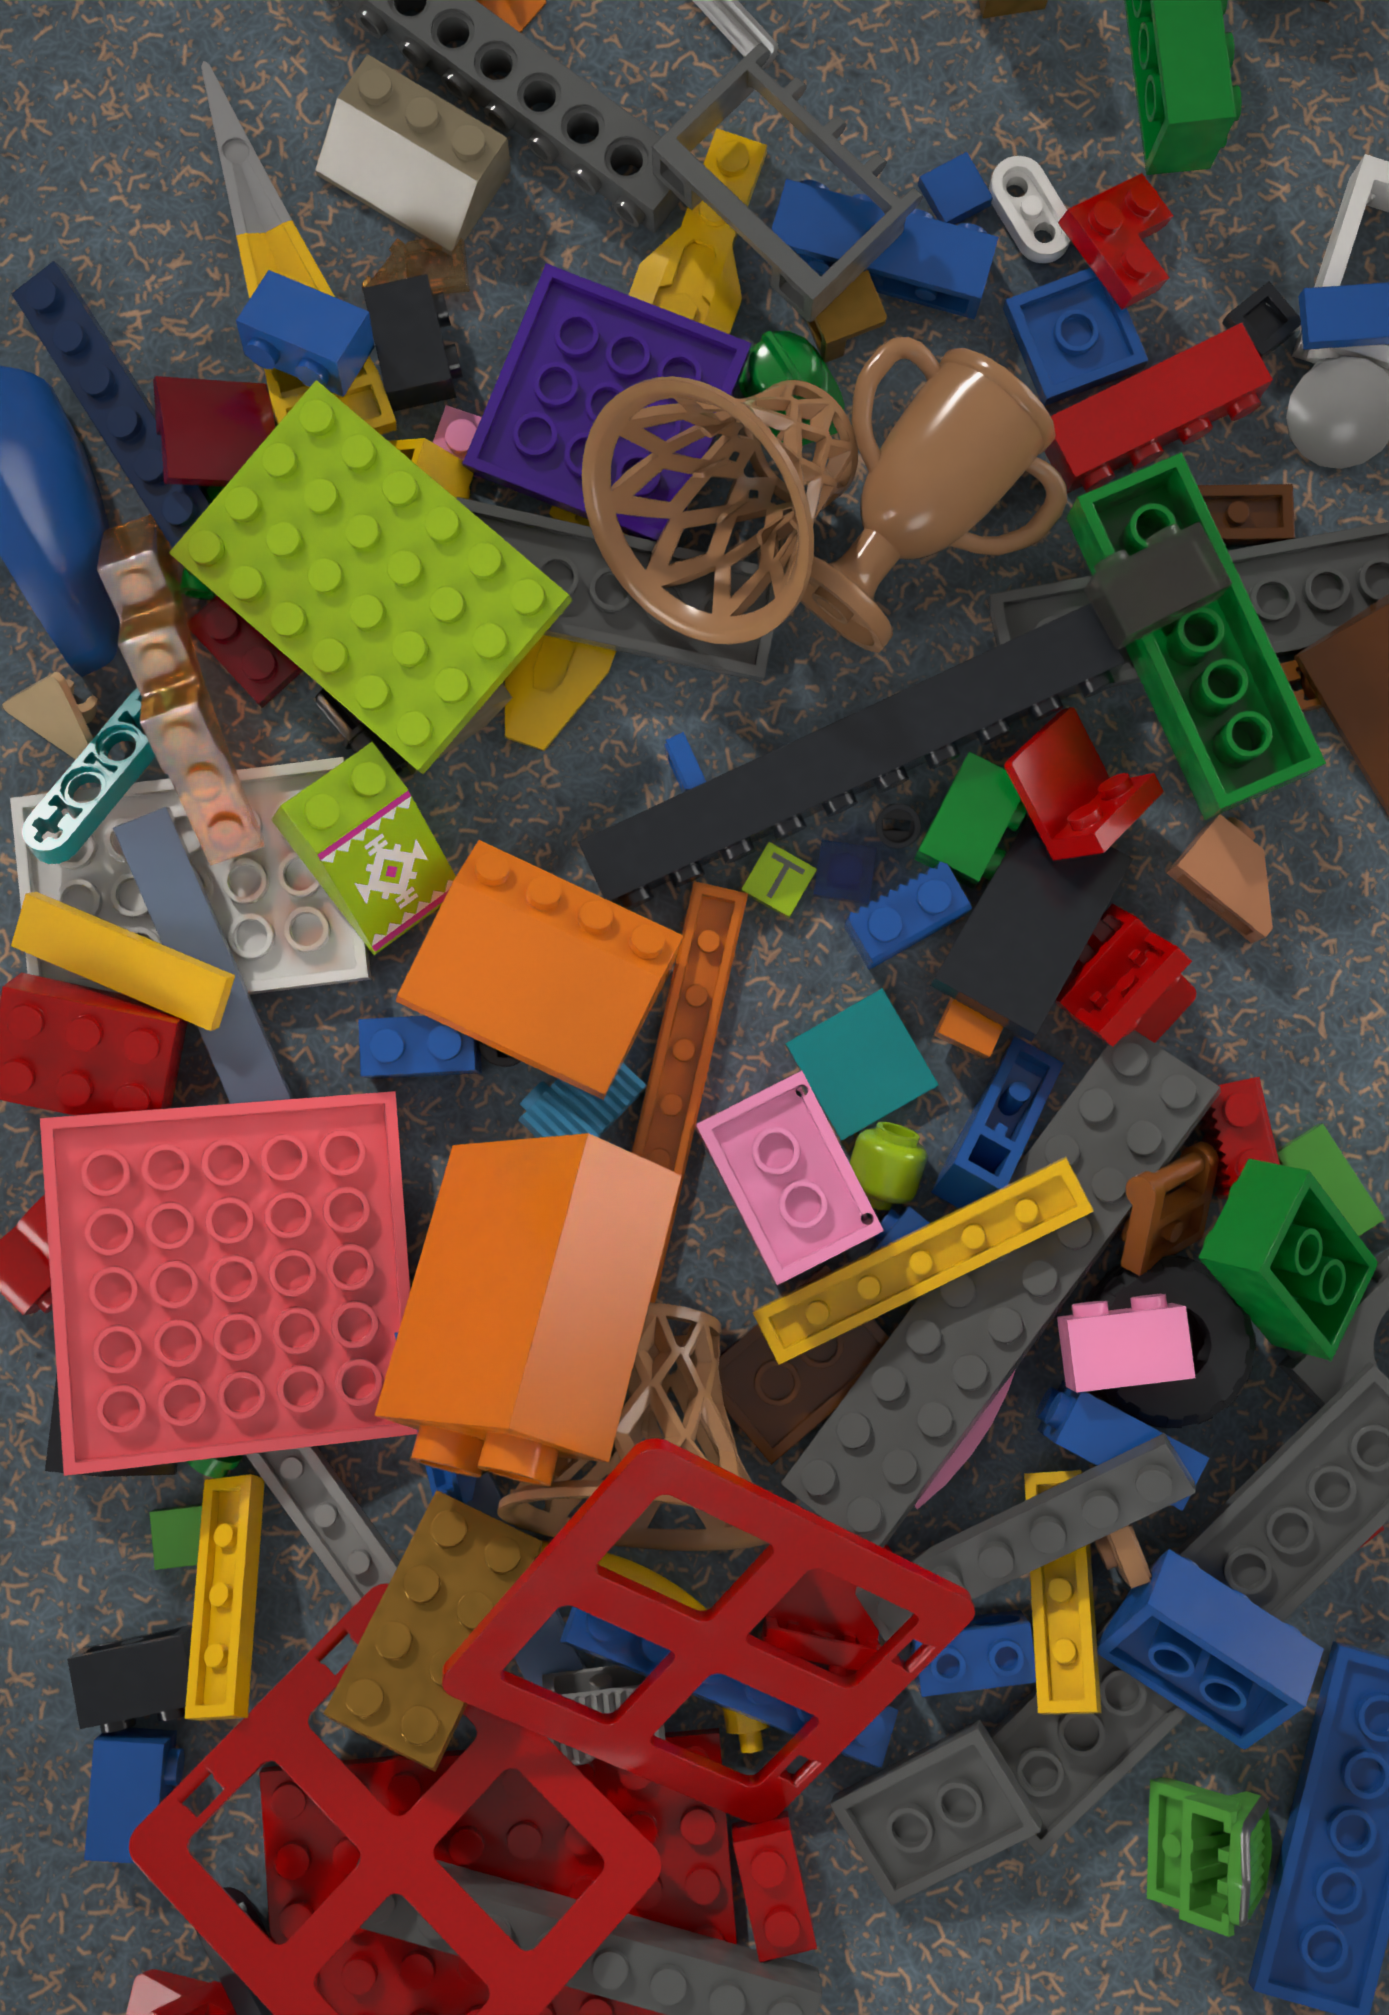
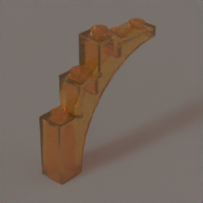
M150 514L104 530L97 571L121 622L118 646L142 696L140 724L163 774L168 773L211 866L264 847V837L230 756L201 672L183 606L177 561L169 554L172 550L170 544Z

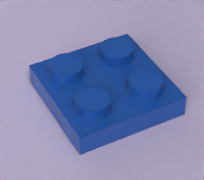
M1091 267L1005 300L1003 311L1040 401L1044 406L1142 370L1148 362L1147 355L1127 308L1121 310Z

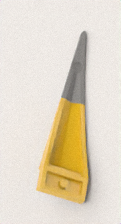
M203 61L201 69L249 299L268 270L335 297L260 162L210 64ZM369 356L345 396L332 394L382 435L397 430L396 419L379 372ZM264 368L273 415L277 424H279L310 387L302 383L297 377L278 369Z

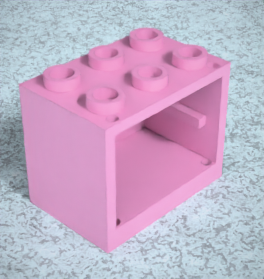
M803 1071L696 1124V1130L776 1285L884 1231ZM802 1086H804L807 1089L806 1095L804 1094L801 1088ZM796 1091L800 1092L801 1097L796 1094ZM866 1213H869L872 1219L868 1218Z

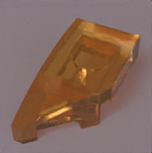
M397 238L389 248L391 255L373 278L368 275L362 282V288L427 274L433 294L440 292L444 294L469 292L465 241L460 238L454 250H452V256L442 251L441 245L428 238L408 241L406 245Z

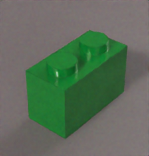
M969 751L913 859L931 868H935L939 862L947 863L956 880L972 889L980 881L981 877L991 881L1006 853L1005 850L997 847L1006 828L1016 831L1027 812L1006 770Z

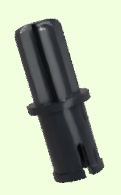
M324 688L316 695L317 706L344 736L345 739L342 745L345 749H353L357 753L373 742L397 775L403 771V768L407 767L409 762Z

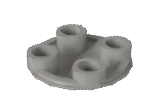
M1342 356L1335 359H1322L1314 364L1309 372L1303 375L1290 395L1286 413L1289 437L1301 455L1319 466L1343 469L1363 464L1384 449L1389 441V375L1383 368L1365 358Z

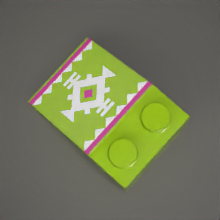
M373 742L280 805L271 819L373 955L379 953L440 908L456 877L407 787Z

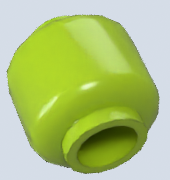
M878 1122L876 1128L866 1129L857 1137L849 1163L872 1208L890 1210L893 1203H908L917 1194L928 1161V1154L919 1143V1134L907 1127L890 1122Z

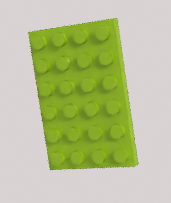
M317 380L169 552L170 555L423 775L573 601L567 592Z

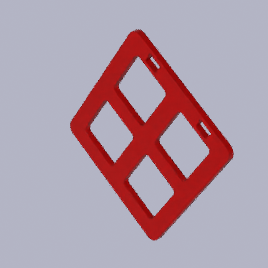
M652 1438L639 1442L627 1453L450 1656L442 1668V1685L448 1695L744 1821L764 1823L775 1819L973 1620L975 1607L970 1593L965 1588L667 1440ZM658 1496H673L770 1544L710 1609L703 1611L693 1609L597 1564ZM811 1569H823L914 1613L852 1676L840 1677L749 1634L800 1578ZM566 1605L578 1608L671 1651L621 1706L611 1713L599 1712L503 1669L559 1607ZM913 1639L923 1643L906 1661L898 1656ZM717 1673L724 1674L814 1715L758 1773L753 1775L742 1774L659 1738L654 1734L708 1676ZM798 1755L808 1759L794 1774L786 1770Z
M389 1584L376 1585L248 1713V1718H243L136 1827L129 1841L130 1856L141 1871L273 2015H340L317 1990L315 1985L316 1976L392 1894L402 1895L488 1986L490 1992L489 1999L475 2015H540L656 1882L661 1871L660 1855L657 1849L546 1736L470 1704L467 1705L463 1715L477 1730L475 1740L406 1814L402 1816L393 1815L312 1731L309 1724L311 1715L335 1691L349 1664L348 1662L334 1675L325 1664L320 1662L348 1634H350L351 1639L357 1645L359 1644ZM270 1761L276 1762L358 1848L361 1855L358 1866L284 1944L274 1943L192 1855L189 1848L193 1836L263 1764ZM507 1769L518 1770L602 1856L604 1861L603 1870L536 1947L531 1950L521 1949L437 1862L434 1856V1849L437 1843ZM213 1774V1778L224 1790L197 1817L188 1806H184L183 1802Z

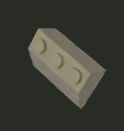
M367 54L337 97L315 171L320 178L451 257H454L510 173L511 165L507 137Z

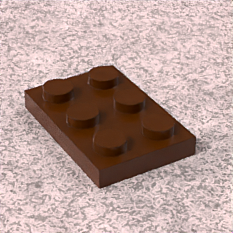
M824 1264L798 1288L832 1272L827 1264ZM872 1319L779 1365L758 1323H756L719 1356L718 1369L725 1410L772 1465L838 1407L889 1337Z

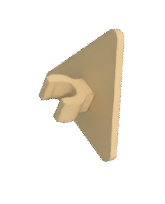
M59 672L48 675L8 698L2 704L7 713L75 760L93 739L87 723L95 718L98 698L92 695L84 703L77 704L73 696L74 682L70 679L66 680Z

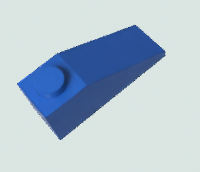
M1014 1036L952 1147L931 1193L960 1209L1007 1186L1064 1063Z

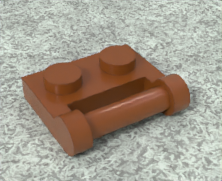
M1202 1141L1196 1142L1185 1148L1179 1159L1155 1172L1144 1171L1128 1180L1126 1195L1133 1206L1131 1215L1122 1231V1240L1125 1242L1120 1266L1140 1276L1147 1272L1148 1269L1150 1270L1162 1257L1175 1255L1203 1238L1219 1166V1157L1213 1146ZM1185 1182V1185L1165 1195L1166 1192Z

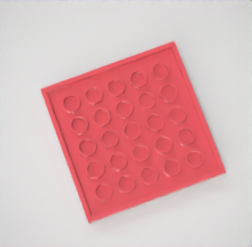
M396 1091L40 1118L64 1476L418 1434L416 1429L374 1416L396 1342L394 1333L399 1331L410 1294Z

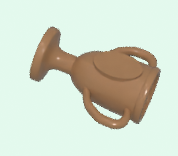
M910 337L892 338L879 346L865 363L857 377L853 394L851 423L857 447L868 470L860 500V515L864 530L838 560L826 563L814 556L810 579L800 601L809 611L841 636L867 651L880 653L893 636V630L888 618L874 602V596L878 585L899 559L913 560L929 557L949 546L974 554L993 556L1022 550L1039 542L1062 516L1067 503V485L1062 475L1051 464L1037 457L1038 454L1043 453L1056 436L1054 422L1043 403L1026 384L1002 365L981 353L966 348L948 350L940 363H938L932 352L923 343ZM907 359L916 364L924 374L927 382L906 408L879 449L874 438L872 426L875 392L878 384L895 362ZM1024 471L1034 476L1044 486L1046 490L1045 501L1026 525L1000 536L982 537L969 532L1000 501ZM789 561L783 567L784 575L787 570Z

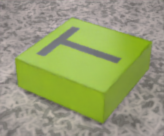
M768 842L743 885L741 892L748 893L749 897L789 919L817 869L773 843Z

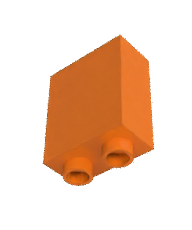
M589 1133L452 1146L374 1415L418 1430L411 1455L412 1460L461 1475L481 1477L484 1470L495 1475L540 1486H551L558 1457L609 1463L682 1175Z

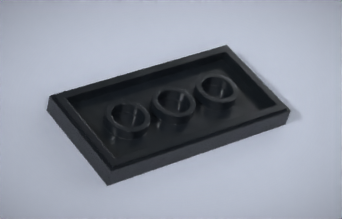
M1028 816L930 986L1032 1042L1133 858L1110 846L1105 853L1053 861L1030 816Z

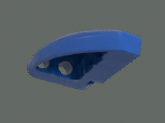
M0 366V556L64 659L78 675L84 677L110 663L118 649L120 615L118 574L105 507L85 447L76 436L53 387L43 378L31 372Z

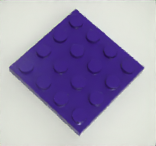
M546 263L462 464L473 472V475L588 519L582 491V462L590 429L604 406L617 394L634 384L652 378L671 376L704 382L733 397L751 353L752 343ZM674 398L656 401L644 408L677 404L678 402ZM680 420L644 429L666 441L695 425L685 420ZM717 434L712 438L705 436L675 453L701 459L714 444ZM619 436L612 458L611 487L627 470L652 452ZM663 469L634 496L670 502L691 478L692 474ZM616 514L624 534L656 542L668 519Z

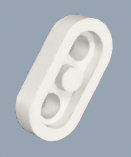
M1012 156L1004 159L995 168L990 181L989 191L993 197L991 204L1020 252L1027 259L1036 263L1054 262L1063 256L1071 241L1058 224L1067 209L1043 169L1036 161L1025 156ZM1011 185L1020 186L1024 190L1025 195L1013 197L1007 192L1006 188ZM1039 230L1047 231L1052 236V241L1041 243L1035 238L1034 233Z

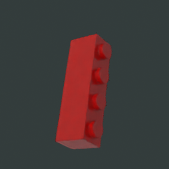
M1239 323L1050 416L1054 422L1056 436L1044 452L1051 465L1062 475L1067 485V494L1080 487H1083L1085 492L1088 493L1109 483L1115 477L1113 471L1129 463H1132L1134 469H1138L1153 462L1164 453L1162 447L1180 439L1183 445H1187L1200 439L1213 429L1212 422L1226 415H1229L1231 421H1236L1252 413L1261 406L1260 398L1273 379L1243 323Z

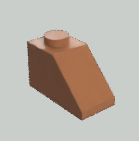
M1219 814L1202 828L1166 874L1249 942L1254 943L1266 938L1273 929L1264 849L1253 841L1256 836L1246 824L1234 817L1226 819Z

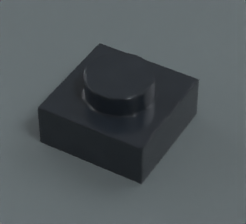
M1270 281L1228 313L1222 322L1226 329L1243 323L1262 360L1301 328L1300 316Z

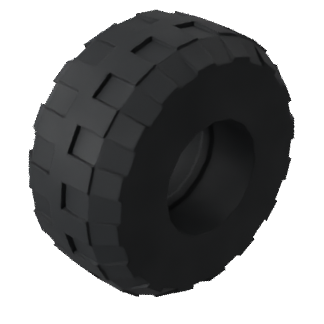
M1169 1255L1162 1257L1150 1270L1148 1269L1147 1272L1140 1276L1120 1265L1107 1272L1106 1276L1096 1286H1093L1085 1299L1086 1302L1107 1301L1109 1310L1131 1308V1297L1166 1294L1167 1303L1186 1306L1187 1319L1193 1331L1192 1356L1195 1378L1095 1390L1096 1393L1111 1406L1149 1426L1160 1428H1182L1192 1424L1199 1425L1212 1419L1214 1415L1224 1408H1228L1238 1397L1245 1382H1248L1253 1369L1252 1362L1254 1350H1256V1333L1253 1331L1250 1316L1235 1302L1203 1263L1194 1259Z

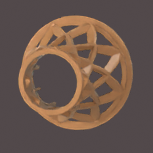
M671 376L644 380L628 387L611 399L599 413L590 429L582 462V491L589 525L603 558L617 580L630 596L658 621L685 636L704 642L738 644L752 641L768 634L783 623L801 601L812 571L814 558L813 525L821 510L840 497L851 485L858 465V447L853 427L842 407L823 389L800 380L781 381L757 395L744 399H735L716 387L689 378ZM794 395L801 396L806 399L798 400L794 398ZM674 398L678 402L677 404L644 408L656 401ZM775 411H786V415ZM802 419H809L810 425L802 423ZM680 420H685L695 425L666 441L644 429ZM831 421L839 434L840 440L832 439L828 430ZM745 426L744 436L738 435L740 429ZM769 427L780 431L777 437H775ZM716 434H722L701 459L675 453L705 436L712 438ZM619 436L652 452L627 470L611 487L612 458ZM802 438L816 442L812 462L802 457ZM761 444L775 462L785 483L769 466L763 454ZM734 451L739 453L736 462L729 459ZM749 460L758 475L756 478H747L744 474V468ZM663 469L692 474L691 478L670 502L634 496ZM711 477L733 480L724 505L684 511ZM804 485H808V487H807V492H806V493H805V486H804ZM750 490H757L758 498H748ZM773 494L784 500L785 503L772 504ZM616 514L668 519L652 550L646 570L627 543ZM766 516L764 528L725 554L736 522ZM717 523L707 553L670 564L683 529ZM790 534L789 538L786 540L784 545L779 550V540ZM760 549L759 569L731 596V566ZM789 561L787 570L784 575L783 567ZM715 571L712 614L685 604L664 588L685 584ZM772 581L775 599L754 612L743 614Z
M649 1302L627 1389L630 1398L622 1409L613 1444L615 1449L611 1453L609 1463L596 1461V1465L581 1480H570L589 1460H572L571 1458L558 1457L551 1486L520 1482L516 1490L512 1488L509 1495L499 1500L498 1516L516 1527L555 1537L571 1519L567 1517L568 1514L583 1498H589L604 1481L601 1479L606 1474L608 1476L636 1444L641 1442L644 1437L645 1440L652 1438L667 1440L752 1483L738 1456L735 1439L724 1407L718 1369L721 1336L720 1321L705 1312L692 1308ZM667 1319L690 1323L691 1326L687 1335L673 1336ZM676 1361L678 1368L675 1374L670 1375L669 1370ZM671 1389L684 1413L683 1422L680 1421L667 1397ZM656 1419H657V1421H658V1423H659V1425H660V1427H661V1429H662V1431H663V1433H664V1435H665V1438H663V1436H662V1434H661V1432H660V1429H659V1427H658V1424H657V1422H656ZM695 1439H697V1441H698L699 1445L701 1446V1448H702L704 1454L701 1452V1450H700V1449L698 1448V1446L695 1444ZM661 1495L652 1501L613 1546L669 1551H721L752 1548L768 1543L693 1507L707 1529L648 1528L662 1503L693 1507L673 1496ZM545 1500V1508L543 1510L538 1509L528 1502Z

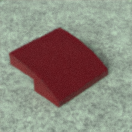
M155 376L153 379L156 434L161 435L164 484L225 487L275 429L271 400L267 384L163 376Z

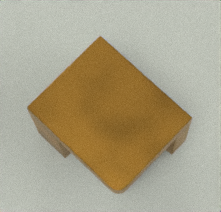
M866 270L811 323L807 320L806 322L818 351L826 363L844 356L848 339L884 326L887 315L870 274Z

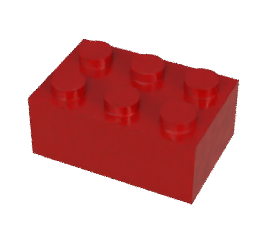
M21 972L2 987L0 999V1100L74 1116L172 1108L188 1021L124 994Z

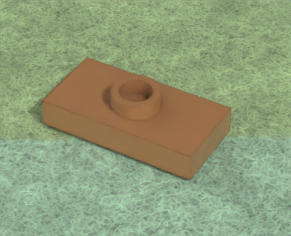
M1131 1524L1094 1541L1106 1570L1115 1568L1131 1589L1151 1581L1150 1577L1152 1575Z

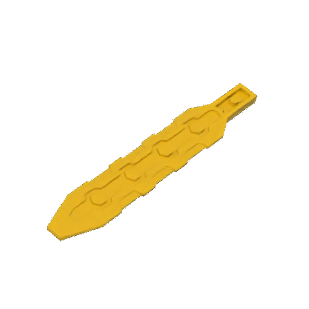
M716 128L703 165L748 207L767 155V145ZM703 200L693 210L687 207L681 227L639 264L629 296L730 334L742 302L733 253L738 233ZM552 505L549 512L551 518L590 527L588 519ZM543 635L505 679V688L513 697L505 705V738L545 752L608 675L617 651Z

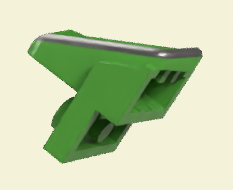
M1160 1777L1151 1779L1147 1899L1178 1909L1180 1920L1227 1937L1233 1936L1235 1925L1242 1927L1249 1922L1267 1889L1273 1848L1269 1807L1266 1799L1260 1794L1249 1791L1225 1795L1171 1778Z

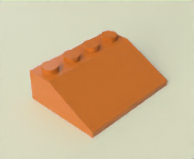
M478 840L453 880L397 994L396 1002L604 1100L672 971L683 935Z

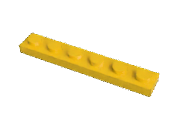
M1064 1157L755 1309L753 1315L780 1365L1094 1212L1067 1157Z

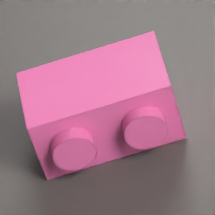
M1166 1294L1131 1297V1308L1109 1310L1107 1301L1073 1304V1315L1057 1317L1066 1387L1075 1392H1085L1195 1378L1186 1306L1167 1303Z

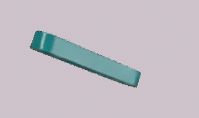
M154 681L137 687L30 813L23 824L22 835L25 843L39 861L47 864H60L73 857L180 728L184 720V710L171 686L160 681ZM163 705L166 707L162 713L154 710L149 714L146 712L150 707L154 709H160ZM144 728L147 731V734L145 735L141 733ZM122 741H130L136 744L135 751L128 758L120 761L108 758V753L115 744ZM86 783H98L101 785V791L94 800L87 803H79L73 800L74 794L80 786ZM63 809L68 810L65 816L61 812ZM47 831L54 834L59 831L62 832L58 839L47 837L43 840L42 838L43 834Z

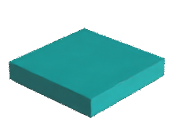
M883 988L785 1043L798 1069L803 1071L818 1103L840 1141L939 1085Z

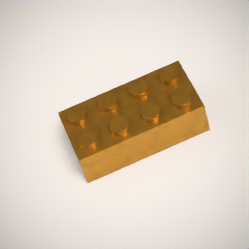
M436 1490L323 1714L330 1720L436 1772L468 1703L448 1695L443 1689V1665L542 1551V1541Z

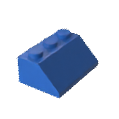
M1168 1549L1148 1567L1152 1575L1150 1577L1151 1581L1130 1590L1097 1641L1098 1655L1243 1750L1249 1748L1306 1707L1324 1650L1303 1636L1297 1628L1283 1623L1252 1603L1243 1593L1232 1590L1200 1569L1195 1562L1181 1557L1171 1549Z

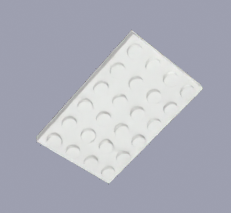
M344 757L135 782L79 851L69 860L60 864H47L39 861L25 843L22 835L24 822L46 794L10 798L21 908L26 893L39 892L162 944L113 828L163 807H170L249 995L371 980L368 947L271 820L280 805L344 762ZM101 787L78 789L74 794L73 800L79 803L92 801L99 795ZM221 793L232 794L238 801L245 800L251 806L254 813V820L250 824L252 834L247 841L232 848H221L210 844L205 839L204 831L199 829L197 824L199 809L204 805L207 806L211 797ZM63 809L61 812L65 816L68 810ZM223 816L220 821L222 824L228 825L232 820L229 816ZM47 831L43 834L42 838L43 840L47 837L58 839L62 832L59 831L54 834ZM26 953L27 974L120 993Z

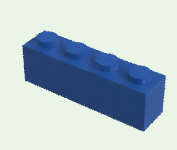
M786 179L771 230L819 276H822L885 214L865 194L848 196L830 191L827 186L818 181L802 180L797 182ZM914 209L906 217L903 233L864 271L868 270L877 293L975 320L999 237L987 234L986 230L975 224L961 223L954 225L936 220L926 211Z

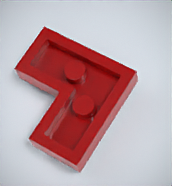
M1143 173L1069 208L1059 220L1058 224L1121 310L1159 291L1170 278L1142 239L1164 228L1174 215Z

